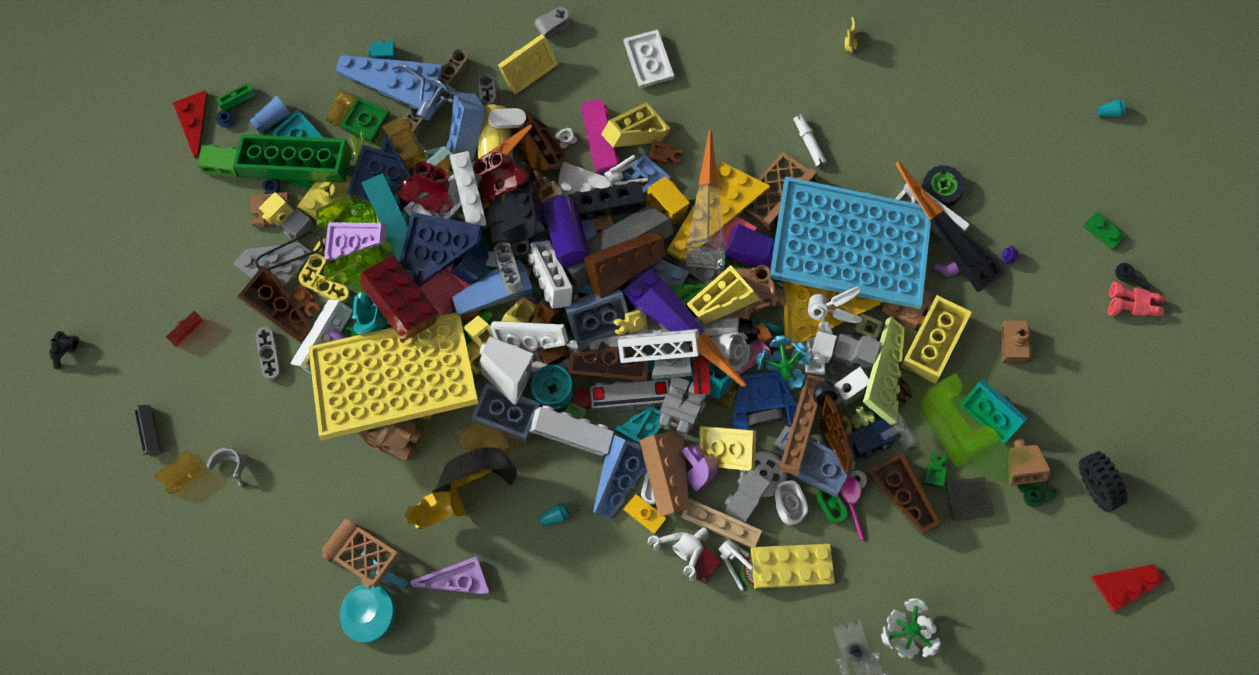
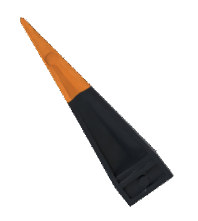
M901 162L895 163L963 277L969 279L977 293L1002 275L1004 271L996 259L939 207Z

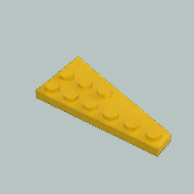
M720 161L716 168L718 189L705 186L668 247L667 254L684 262L708 239L710 240L716 232L734 220L747 206L754 203L760 195L766 193L770 189V185Z

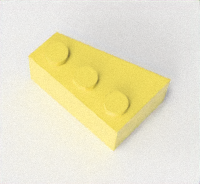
M646 102L609 120L601 135L613 148L650 144L652 141L662 142L670 127Z
M729 266L690 300L687 305L706 325L761 299L736 270Z

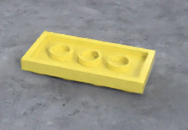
M830 544L751 548L755 589L833 585L835 583Z

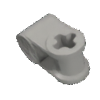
M558 7L536 19L534 24L540 34L549 39L556 33L566 29L570 24L568 10L564 7Z

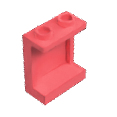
M453 264L420 287L439 312L438 317L449 314L455 308L452 297L472 285V283L468 284L450 273Z

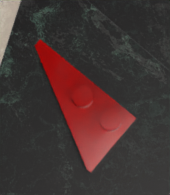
M206 90L173 102L195 159L199 158L198 155L201 150L200 140L201 135H203L204 116L206 114L205 104L206 98H208Z

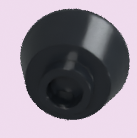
M821 381L815 386L813 400L816 404L824 406L826 395H830L837 401L839 390L831 382Z

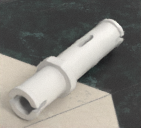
M804 114L799 115L800 120L796 116L793 121L816 167H821V163L824 166L827 160L813 135L812 128L809 127Z

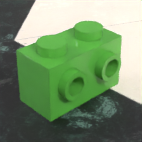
M202 145L197 166L205 174L238 178L239 174L233 168L237 149L234 147L221 148L217 145Z

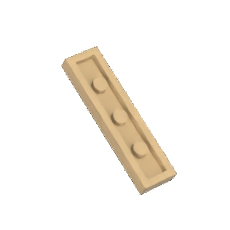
M692 499L688 500L689 509L683 511L681 518L698 526L705 527L707 530L750 549L756 547L762 530Z

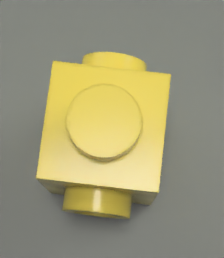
M275 192L259 208L264 213L262 217L270 224L274 222L278 227L294 212Z

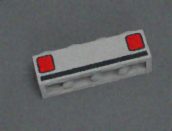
M663 378L652 379V381L633 380V382L625 383V381H615L613 384L599 382L595 383L594 386H590L593 414L646 409L649 406L661 408L666 394L669 393L668 379L663 380Z

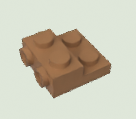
M924 290L922 307L920 309L885 302L880 314L888 318L892 316L900 324L915 330L917 325L921 326L926 317L923 315L925 309H930L934 301L931 299L933 294Z

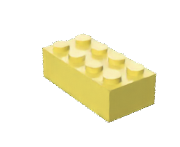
M937 295L901 367L936 384L972 312Z

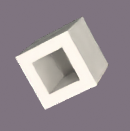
M818 331L811 350V359L821 364L829 363L837 336Z

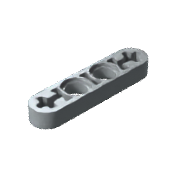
M500 242L495 245L494 252L505 290L508 293H516L522 289V282L511 245L508 242Z

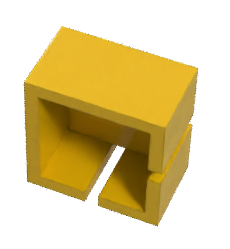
M665 176L648 187L647 197L645 198L646 207L651 204L656 209H660L661 212L667 210L664 215L671 218L673 222L672 228L676 224L682 223L690 202L686 195L681 194L677 189L675 183Z

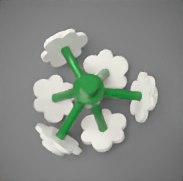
M914 598L904 603L906 609L913 612L912 622L909 624L904 612L898 610L891 612V616L887 618L889 623L888 630L884 626V633L881 634L882 641L886 646L888 645L891 650L894 649L892 639L907 634L909 636L908 640L901 638L895 646L899 656L913 658L914 655L919 653V648L912 641L913 637L916 636L927 645L923 649L922 655L924 657H927L929 654L932 656L938 652L941 645L940 639L936 638L930 642L927 640L937 631L936 625L933 624V619L920 616L917 620V613L928 610V606L925 605L924 601ZM889 631H891V632H895V631H896V632H898V633H895V634L890 635Z

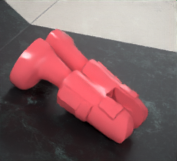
M1113 282L1111 284L1109 296L1113 299L1108 307L1109 316L1115 317L1122 310H1130L1132 315L1137 316L1164 315L1165 309L1163 307L1150 305V303H1165L1164 296L1141 288L1130 290L1125 288L1120 282ZM1121 297L1130 298L1131 301L1124 300Z

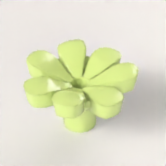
M862 406L856 408L857 414H854L851 418L854 428H860L861 424L867 426L869 422L874 423L876 421L873 411L866 412Z

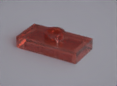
M193 311L186 319L179 321L175 329L166 338L177 347L203 323L202 318L197 312Z

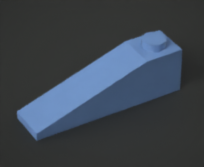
M521 260L515 261L522 282V289L520 291L508 293L505 290L498 267L452 297L457 315L521 299L523 296H531L532 286Z
M613 435L608 454L605 455L593 513L611 519L625 501V496L628 492L636 487L638 479L646 474L647 468L641 445Z

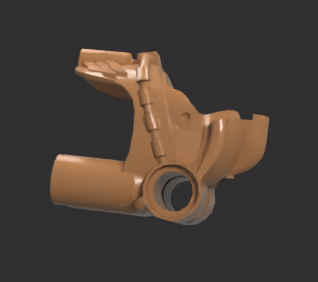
M760 265L756 268L752 267V269L734 268L761 300L734 311L725 317H739V320L743 318V320L749 321L751 315L760 312L764 307L786 305L785 292L775 286L770 278L771 271L767 266Z
M407 420L381 426L382 429L373 428L360 431L359 436L374 449L387 451L407 462L414 451V448L408 445V442L410 441L417 445L424 431L417 428L413 421Z

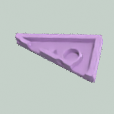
M477 556L410 581L412 587L490 594Z

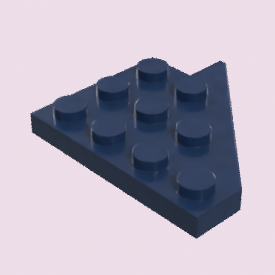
M412 212L400 264L405 270L415 272L413 280L420 287L479 246L483 226Z

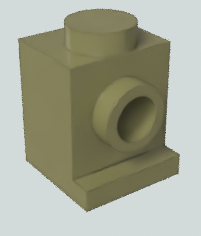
M863 313L860 314L859 317L862 318V321L855 324L852 333L880 339L884 329L882 328L883 322ZM867 325L871 326V332L865 330Z

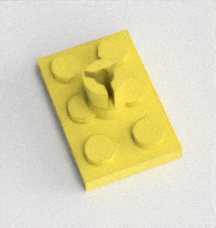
M542 34L498 64L514 95L558 65L545 36Z
M347 175L345 183L316 181L297 205V209L328 229V222H334L347 205L346 193L351 177Z
M700 426L699 446L703 449L706 456L714 454L718 468L755 470L756 430Z

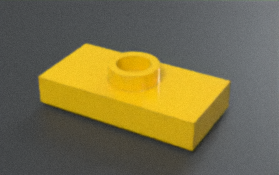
M637 494L634 495L623 509V511L654 535L667 520L665 516L659 517L658 511Z

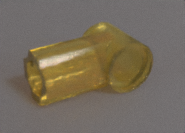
M339 89L335 94L334 104L325 118L326 121L333 126L340 127V124L358 96Z

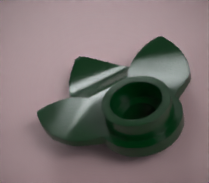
M1048 480L1017 485L1019 491L1024 494L1025 503L1030 507H1037L1042 502L1051 501L1056 495V490L1048 487Z

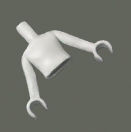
M703 527L694 535L679 532L661 538L651 536L648 539V545L654 544V551H658L661 547L660 544L680 539L672 547L683 560L687 561L691 557L689 566L684 568L683 573L684 576L691 573L689 580L694 581L696 579L694 567L699 555L703 551L700 540L708 534V531Z

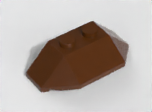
M522 110L526 115L525 123L522 127L512 128V135L514 136L528 125H532L529 132L516 145L529 167L540 170L561 168L565 153L549 127L540 119L531 115L529 110Z

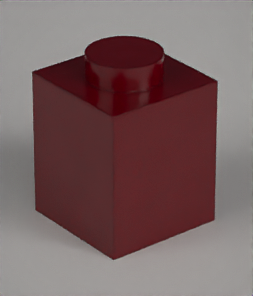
M707 549L698 557L694 567L696 572L695 580L698 582L702 580L705 583L721 566V561Z

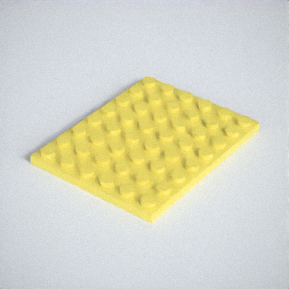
M457 312L437 317L434 325L405 342L395 329L391 327L308 347L318 431L321 441L479 404L461 316L457 315Z

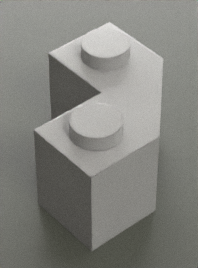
M840 334L835 341L830 360L849 367H853L854 364H861L862 368H870L875 362L881 342L868 335H863L858 341L852 335Z
M751 469L747 474L743 473L737 481L739 483L735 495L730 494L725 502L727 505L725 512L744 523L748 521L770 485L769 481Z

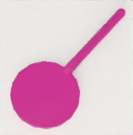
M849 476L838 496L844 505L850 506L860 539L864 541L865 538L853 506L860 498L861 486L854 477Z

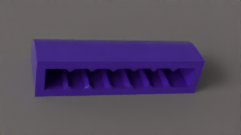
M556 196L542 202L541 205L555 255L563 269L585 260L584 256L590 255L591 252L575 200L568 196Z
M738 224L732 228L723 255L751 268L764 265L771 270L775 240Z

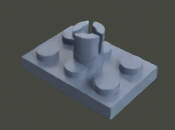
M811 439L808 440L799 476L791 474L835 497H838L849 475L846 476L833 450ZM853 461L851 472L855 466V461Z

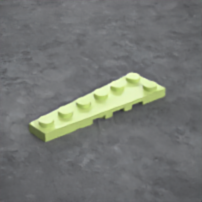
M892 316L885 321L880 339L881 345L863 400L864 404L890 425L897 422L899 402L896 401V396L900 392V386L897 384L898 378L901 377L899 363L902 362L905 327Z

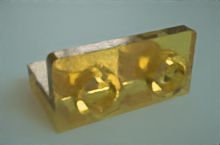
M185 450L154 476L162 484L163 488L171 494L172 492L179 491L186 481L194 479L199 474L201 468Z

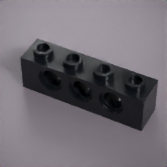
M631 181L627 184L611 185L601 189L593 188L585 192L576 191L567 195L575 200L581 221L635 212L646 207L641 181ZM625 195L629 196V197L626 198V199H622V198H621V197H623V196H625ZM587 202H592V203H591L590 205H588V206H585V205H584V204L587 203Z

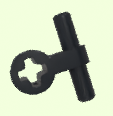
M58 331L54 338L50 340L51 349L49 353L54 369L58 370L61 368V358L67 351L71 353L76 351L79 344L78 336H68L64 332Z

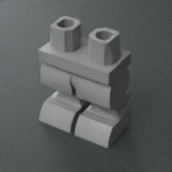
M673 377L669 393L666 394L660 410L659 427L669 430L671 423L674 422L679 424L676 432L686 436L690 429H693L707 394L695 395L693 382H691L689 388V381ZM688 391V399L683 402V398L686 396Z

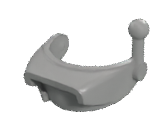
M228 447L216 450L208 459V469L211 470L215 465L226 460L237 462L233 477L238 480V486L243 487L245 483L241 479V473L245 467L247 455L236 452Z

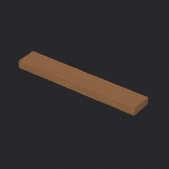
M810 374L806 375L781 461L780 471L799 476L818 404L813 400L814 388L819 382L825 381V378Z

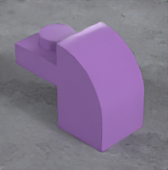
M694 443L685 447L681 452L693 466L687 473V481L697 492L706 488L715 479L718 472V463L713 453L706 456L703 449Z

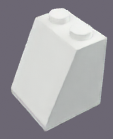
M489 337L487 343H483L480 349V354H482L479 362L481 374L511 403L516 405L532 375L533 353Z

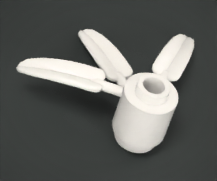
M861 287L847 290L833 297L830 302L822 294H815L809 299L808 313L811 318L821 320L822 323L819 324L821 332L833 335L829 322L824 320L828 312L833 313L834 318L851 323H860L862 321V318L838 308L835 310L828 308V306L833 304L838 307L848 302L860 293Z

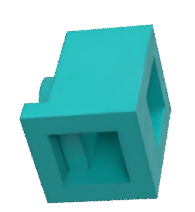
M390 39V42H372V46H369V57L396 60L394 39Z

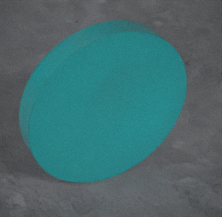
M363 584L355 587L346 595L340 609L342 629L352 640L361 643H374L384 638L392 629L396 618V604L393 596L387 589L379 585L376 588L372 586L371 589Z

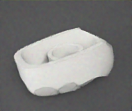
M793 480L781 482L774 488V498L778 514L786 525H796L808 513L806 499L797 482Z

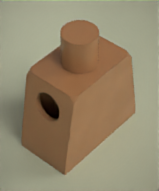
M1023 438L1016 439L1013 442L1014 447L1010 448L1007 457L1010 486L1047 481L1050 468L1037 445L1027 446Z

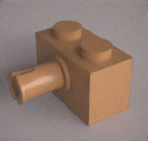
M1004 320L1000 326L1002 363H1026L1032 356V346L1029 345L1031 328L1028 327V322Z

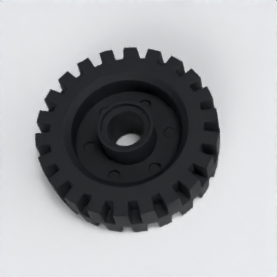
M1097 451L1079 461L1080 476L1083 477L1082 481L1085 483V488L1089 491L1090 497H1093V501L1095 504L1097 503L1099 508L1110 512L1127 503L1126 486L1122 483L1123 479L1119 476L1118 469H1115V465L1113 462L1111 463L1109 457Z

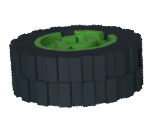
M939 165L927 172L922 187L927 193L949 208L957 204V201L961 199L965 183L964 178L956 168L948 165Z

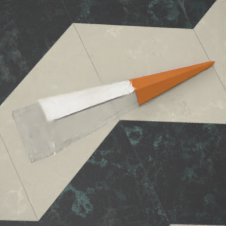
M710 129L686 246V266L724 269L726 245L713 137Z

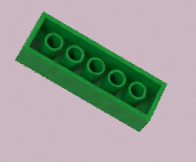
M241 134L233 168L241 178L345 183L353 150L346 139Z

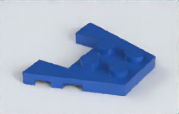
M779 371L740 376L746 386L742 387L739 384L732 423L733 429L749 430L746 414L777 408L786 410L788 427L792 426L798 405L793 400Z

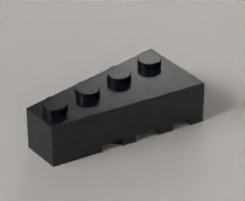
M525 161L516 166L523 167L528 172L529 179L505 196L502 234L512 245L546 230L536 176Z

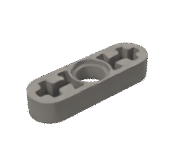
M261 327L256 332L261 371L266 380L273 382L281 376L275 336L270 328ZM264 333L270 335L267 336V342L269 345H265V341L263 340V338H261L264 336ZM266 350L273 351V356L269 359L263 357V353ZM268 364H271L272 368L274 369L272 376H270L268 373L270 372Z

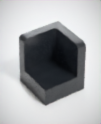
M751 315L749 321L739 322L738 332L744 333L748 339H745L746 341L757 340L758 330L755 315Z

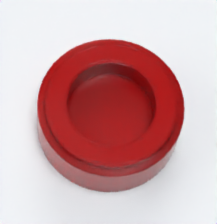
M584 389L576 391L573 395V404L588 409L592 404L590 392Z

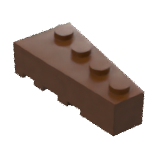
M651 231L584 256L591 291L600 298H603L666 256L663 238Z

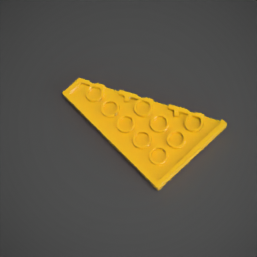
M783 281V291L786 295V305L783 306L784 336L792 339L790 345L784 346V350L794 348L792 345L794 341L804 343L815 337L817 332L820 331L819 324L822 323L821 320L811 318L808 313L809 299L815 294H822L830 302L833 297L841 293ZM855 296L838 307L833 304L828 306V308L833 310L838 308L858 316L884 302ZM828 312L826 317H824V320L829 322L831 329L846 322L834 318L831 312Z

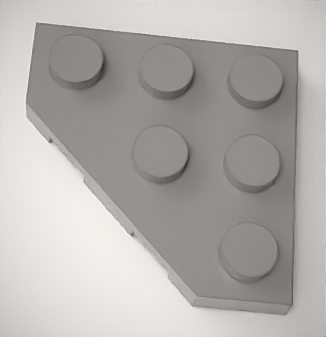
M299 242L291 243L260 258L258 264L260 267L268 268L311 251ZM280 245L245 249L233 264L250 278H253L259 270L255 264L258 256ZM310 256L268 271L278 277L283 287L286 288L304 268Z

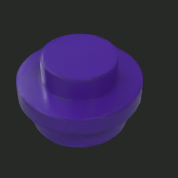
M1012 245L1005 248L1002 253L1003 262L1006 264H1013L1018 257V250Z

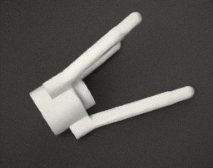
M632 155L617 166L609 169L610 171L604 173L609 186L623 185L631 181H648V178L621 181L623 179L622 172L631 168L636 162L629 163L635 159V155Z
M729 539L719 548V551L722 553L720 558L725 562L740 590L743 591L744 587L728 558L733 560L737 557L745 566L753 570V566L739 554L741 552L747 557L750 553Z

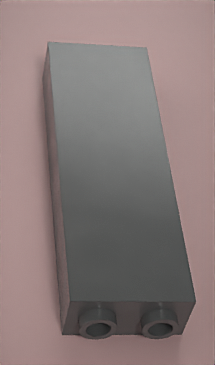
M650 204L591 237L587 242L592 254L651 231L661 236L664 240L674 234L672 229L673 222L669 216H665L660 209H656ZM585 260L564 269L568 280L577 288L589 282Z

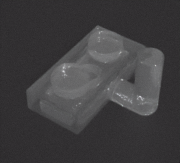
M898 410L897 422L892 424V428L882 432L881 435L886 440L901 433L902 436L899 439L902 445L913 450L919 446L902 413Z

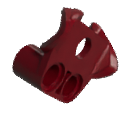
M494 151L479 158L473 166L474 172L482 176V180L479 181L482 202L493 201L495 197L504 193L509 194L529 179V174L523 167L516 166L510 156L499 151ZM500 180H504L505 183L502 189H498V182Z
M421 161L416 163L413 168L414 175L403 180L396 194L408 203L412 201L422 205L425 210L438 213L450 212L452 199L448 194L449 180L447 172L427 162ZM421 192H427L429 194V197L426 200H421L418 198Z

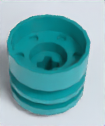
M557 365L543 366L536 371L531 382L535 401L540 402L541 407L549 406L554 408L555 412L566 409L569 402L573 401L574 395L573 384L568 372ZM556 388L557 392L551 394L550 390L553 391Z

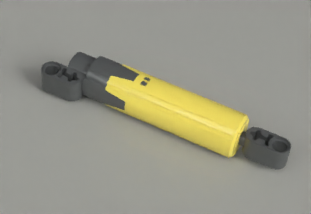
M489 73L481 75L478 82L480 100L485 109L477 145L478 158L511 138L510 128L496 129L488 122V117L492 110L507 109L501 106L499 84L494 76ZM512 149L511 152L508 154V156H510L512 159H513V149ZM504 180L498 182V189L504 187ZM506 193L495 197L493 201L482 202L487 224L485 231L491 234V242L494 247L500 242L510 243L502 234ZM532 237L514 245L510 243L515 255L523 262L528 261L531 243H533ZM523 248H526L524 253H520Z

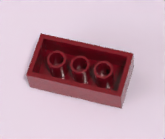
M394 255L362 271L359 284L404 342L436 323L439 312Z

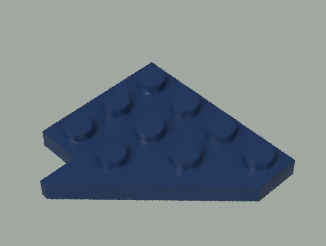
M385 136L381 150L362 145L346 198L371 205L362 182L383 173L384 177H389L393 186L390 187L392 194H395L403 180L407 177L411 178L388 136ZM398 196L401 203L398 207L401 212L405 211L404 208L409 203Z

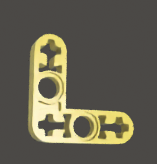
M323 238V246H326L327 238ZM320 241L317 243L313 251L318 249V247L320 246ZM322 246L319 252L310 255L299 275V281L306 289L327 299L339 300L345 304L350 299L347 287L322 276L329 263L322 256V254L325 256ZM320 259L322 260V265L317 268L313 267V261ZM310 276L312 280L305 282L304 278ZM322 283L330 285L326 291H321L319 287ZM335 289V291L338 293H342L343 291L345 296H340L339 298L338 295L335 292H333V290Z

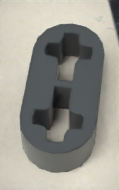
M781 408L755 413L746 417L749 428L773 424L785 419Z

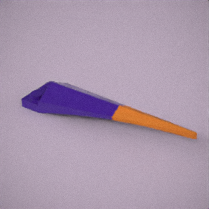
M649 268L622 291L623 296L636 309L670 332L699 329V338L697 339L698 352L742 387L746 386L739 374L670 286L652 268ZM685 341V343L693 348L692 341Z

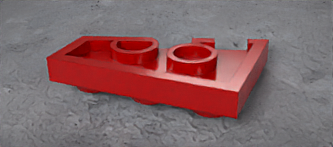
M1154 564L1090 577L1113 612L1166 582Z

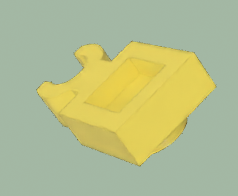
M638 309L626 313L624 320L616 319L613 321L617 326L621 325L620 329L615 330V333L618 335H623L626 332L632 334L648 328L646 315Z

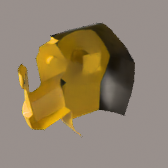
M478 448L453 458L446 463L435 490H432V494L424 497L418 505L408 507L405 512L408 524H415L417 529H423L453 514L458 517L467 516L456 488L489 472L499 475L511 486L517 476L516 468L500 448Z

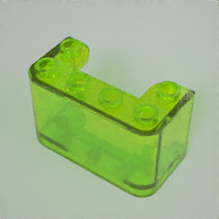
M347 194L315 210L317 224L324 230H328V222L378 223L376 213L370 201L351 194ZM381 245L369 249L363 248L357 253L335 259L336 264L329 263L325 265V280L345 286L360 280L362 271L383 260Z
M954 373L927 390L919 405V411L953 463L963 467L990 452L1000 440V437L990 426H982L973 432L951 401L963 388L961 380Z

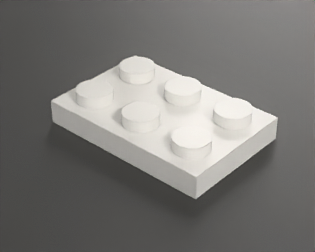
M658 29L623 39L639 89L674 79V74Z

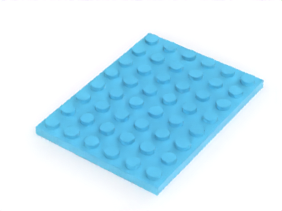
M785 177L770 278L839 293L855 287H861L860 293L856 295L858 297L920 309L923 301L931 222L920 204Z

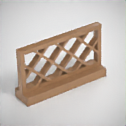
M783 152L758 178L762 182L765 180L764 183L770 186L779 185V191L770 193L767 191L758 197H767L766 205L756 206L755 201L754 206L746 207L743 210L746 214L764 225V229L770 233L778 224L782 198L781 184H784V179L780 180L779 173L791 172V178H793L792 171H802L805 174L796 179L815 183L818 181L817 171L812 168L810 170ZM784 159L790 164V167L779 168V164ZM769 174H778V180L767 181ZM780 196L778 203L769 204V197ZM768 209V214L762 218L757 214V210Z

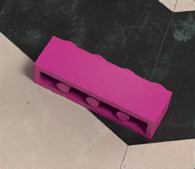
M602 99L581 103V113L595 173L605 175L604 173L610 171L609 169L620 164V157L614 151L617 147L613 148L601 135L608 124L606 116H609L607 105H603Z

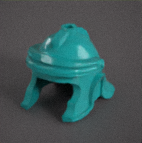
M359 298L355 300L354 314L357 316V323L354 324L353 330L356 334L390 328L391 325L387 324V319L374 302L366 310Z

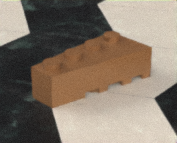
M673 431L655 434L639 440L659 517L688 510L686 461L684 454L681 452L685 448L684 436Z

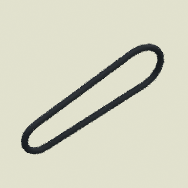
M307 232L258 256L255 262L258 269L261 268L258 264L260 258L311 234L318 236L320 239L318 249L266 269L271 270L313 255L321 250L323 239L316 232Z

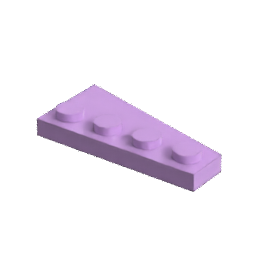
M328 222L324 260L331 261L385 244L387 224Z

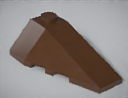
M261 266L238 295L239 300L298 342H301L312 328L278 277L263 266Z
M826 395L820 428L847 476L851 474L854 460L852 419L839 403L830 395Z

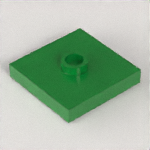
M357 97L340 124V128L373 144L388 119L390 111Z

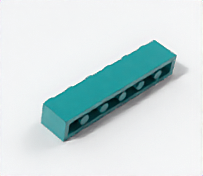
M382 173L362 182V186L379 222L387 224L386 237L397 260L400 262L408 230L406 222L409 220L405 211L401 212L398 207L401 203L397 194H392L390 187L393 186L389 177H384ZM406 270L413 279L415 272Z

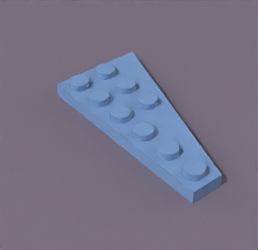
M340 55L336 72L354 82L357 81L364 84L365 87L373 88L396 101L404 102L414 109H419L421 80L407 72L392 70L393 66L398 64L409 66L425 77L423 101L426 98L432 100L438 87L431 84L429 79L441 80L444 68L440 64Z

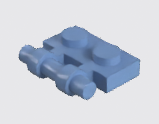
M645 154L631 166V169L635 172L632 176L628 172L623 174V178L626 181L639 179L640 177L642 179L648 178L646 184L642 185L645 198L647 197L648 187L665 176L671 180V177Z

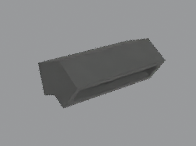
M138 405L134 409L142 454L149 456L161 454L162 450L153 408L150 405Z

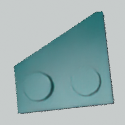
M649 406L642 413L630 418L628 422L621 426L619 425L616 428V432L640 445L639 440L658 434L661 429L659 427L660 410Z

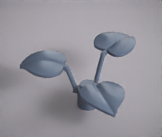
M403 64L393 66L392 70L407 72L421 80L420 100L418 102L420 107L416 113L417 116L430 121L433 113L436 112L442 103L453 107L454 100L442 96L439 97L440 101L437 104L435 103L442 89L457 96L459 92L453 87L445 85L438 79L430 78L429 82L437 86L438 89L432 100L426 98L423 101L425 77L409 66Z

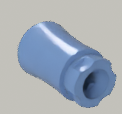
M276 95L249 121L261 135L292 114Z

